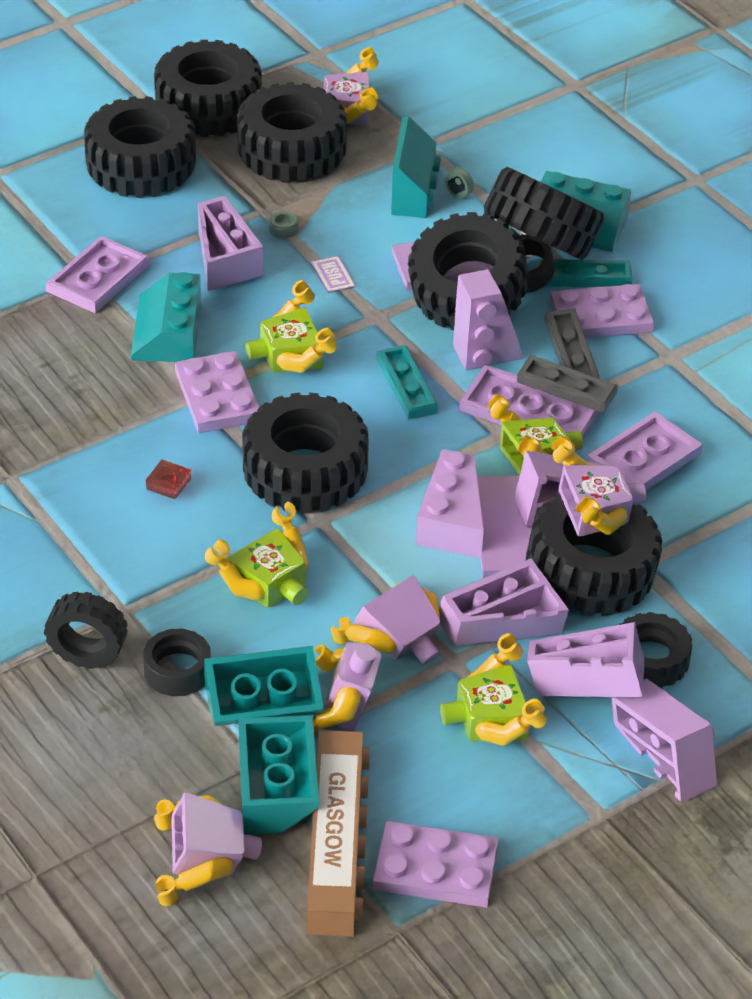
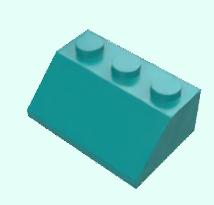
M403 116L394 158L391 215L426 218L428 207L434 206L441 154H436L437 142L409 116Z
M546 171L541 180L542 183L604 213L605 221L592 247L613 252L628 219L631 189L595 182L587 178L564 175L560 172Z
M186 272L168 273L140 295L131 351L132 361L177 362L195 358L201 309L200 274Z
M313 646L204 659V681L209 712L214 726L238 724L239 718L286 717L324 713Z
M313 716L239 718L238 744L243 834L282 833L319 808Z

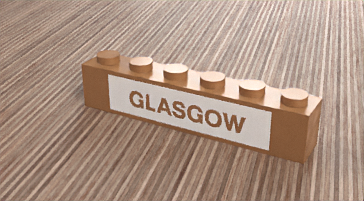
M319 730L316 766L319 808L313 811L307 901V935L354 937V921H362L363 897H356V889L364 890V866H357V858L365 859L366 835H359V828H366L367 805H360V798L368 799L369 776H361L362 770H369L370 747H363V732Z

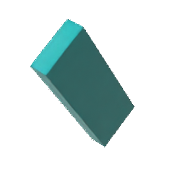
M554 259L555 273L552 280L546 286L609 287L625 284L632 285L631 262L620 260Z
M407 345L377 351V361L407 419L437 414L438 403Z

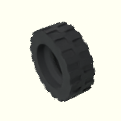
M72 592V594L63 595L60 600L58 599L55 602L45 624L44 636L47 638L46 643L48 646L50 645L52 651L62 657V660L71 662L78 667L83 666L89 669L94 667L102 668L106 664L110 665L113 663L115 658L118 657L128 632L126 629L128 625L127 620L124 619V614L121 610H118L115 604L105 600L104 597L96 596L89 592ZM82 622L97 629L103 637L100 639L85 637L77 633L69 623Z
M637 613L633 617L624 619L622 624L635 622L640 642H657L669 648L670 653L668 657L661 659L644 657V680L648 679L659 688L674 685L676 681L681 680L689 669L693 645L691 644V634H688L687 628L681 625L677 619H672L662 613Z

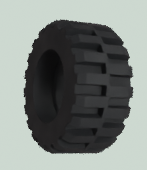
M205 39L195 43L193 41L185 42L183 46L177 45L170 52L167 51L155 66V100H160L161 98L167 100L171 105H178L182 111L189 115L194 123L195 134H199L201 137H209V135H216L218 137L224 136L227 132L231 134L237 132L238 109L249 95L255 94L258 89L262 88V72L256 58L245 48L240 49L237 44L231 42L226 44L222 40L212 42Z
M294 82L286 83V85L273 84L270 88L266 89L263 87L258 89L255 94L249 95L238 109V154L248 168H251L259 176L263 174L266 179L272 181L279 179L285 183H289V181L300 183L310 178L315 180L320 178L322 174L327 175L341 163L346 153L347 115L345 108L330 92L326 93L320 87L313 88L310 84L305 83L295 85Z
M134 96L129 97L127 100H114L112 104H105L101 106L99 111H95L85 125L84 144L87 171L100 187L104 186L111 193L118 192L120 196L125 197L135 195L136 198H144V195L159 196L161 192L166 191L168 193L173 191L176 186L180 187L194 171V166L196 165L194 123L189 115L182 111L178 105H171L167 100L161 98L160 100H154L153 97L145 96V98Z
M505 167L500 171L484 204L485 214L492 215L497 220L501 219L509 224V226L580 260L588 256L605 221L603 212L509 167Z
M467 212V215L459 216V213L450 215V218L447 220L441 218L433 223L434 227L431 229L427 227L420 234L421 239L417 238L411 247L412 252L408 256V272L418 308L422 309V313L428 319H434L435 324L444 328L449 325L451 330H454L458 282L446 279L444 275L454 266L464 262H483L493 267L490 273L502 293L509 316H511V309L515 311L521 305V298L526 296L528 289V269L523 242L520 241L518 233L514 229L509 228V224L501 219L495 221L494 216L485 213L483 216H478L476 212Z
M299 392L291 393L290 397L284 398L283 395L276 397L272 400V403L266 402L261 405L257 412L255 411L249 417L247 424L244 426L242 433L244 479L255 495L260 499L265 498V502L274 508L277 505L281 506L283 511H285L284 505L287 502H291L295 509L301 511L302 514H311L312 510H319L320 512L329 511L333 505L339 507L347 502V497L350 499L354 497L366 481L369 453L367 426L363 423L361 416L356 411H353L345 402L338 403L335 397L329 395L325 398L319 396L318 393L309 392V395H300ZM309 449L320 451L323 453L317 455L302 456L291 454L288 452L294 450Z
M559 493L543 503L534 517L526 551V560L532 558L569 611L573 612L576 609L583 611L582 615L592 616L594 613H601V616L614 614L615 610L621 613L630 609L632 605L639 604L645 598V595L650 592L661 557L663 540L659 529H657L658 525L651 515L647 516L646 509L640 504L632 505L629 521L612 534L607 535L599 531L578 536ZM574 546H595L611 553L613 557L592 556L578 550Z

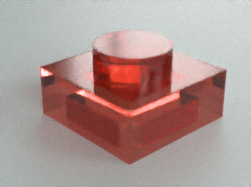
M161 459L146 478V489L176 500L191 480V469Z

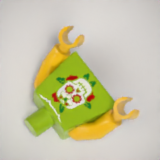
M303 280L296 282L292 288L295 298L293 300L289 299L278 313L260 323V339L245 343L248 359L253 360L265 357L271 371L275 373L291 371L303 373L306 370L322 369L323 352L327 354L333 353L337 348L334 333L329 328H324L317 332L306 308H300L301 304L308 305L315 298L314 292Z
M494 394L487 405L491 416L496 420L501 419L500 450L519 476L526 450L553 455L555 451L551 448V444L562 435L573 442L575 450L583 448L581 432L579 430L564 432L555 419H522L512 410L507 411L510 403L499 394Z
M287 502L284 505L288 517L282 516L277 506L272 512L273 522L282 526L283 532L276 528L229 557L227 556L230 554V547L227 542L221 539L214 544L215 550L212 547L206 550V562L211 565H219L221 569L218 572L236 597L257 601L265 607H272L285 598L294 605H300L306 600L309 592L304 586L306 584V571L309 564L306 548L297 526L293 527L291 521L296 513L295 506L291 502Z
M507 633L499 638L497 644L498 649L501 651L499 654L493 653L479 668L458 682L457 701L440 704V715L443 724L449 725L463 722L468 739L473 742L486 741L505 746L514 740L528 739L530 725L534 728H542L546 724L547 717L543 713L545 710L543 704L538 699H530L525 702L512 665H506L505 663L507 660L517 661L523 655L522 647L516 643L517 639L512 634Z

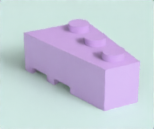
M222 196L198 203L199 237L208 291L262 276L263 246L228 198Z
M488 269L458 275L453 347L465 370L524 358L502 293Z
M442 449L417 515L416 545L481 558L484 528L475 457L470 454Z
M526 450L514 496L526 527L532 526L534 517L543 503L559 494L558 489L564 467L563 462L556 463L554 461L553 455ZM592 463V464L599 465V466H608V465H603V464H598V463Z
M532 558L443 595L439 608L440 625L455 646L495 642L507 633L512 634L516 639L562 634L569 611Z
M635 622L529 641L527 661L538 696L643 697L644 655Z
M648 679L643 680V697H611L614 725L640 755L647 753L658 765L654 768V772L660 779L667 776L677 787L674 795L681 803L717 786L713 744L715 733L712 724L708 720L703 719L685 704L676 700L664 689L659 688Z

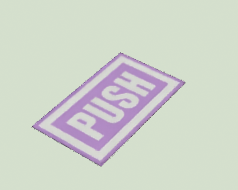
M339 255L310 261L327 292L356 286Z

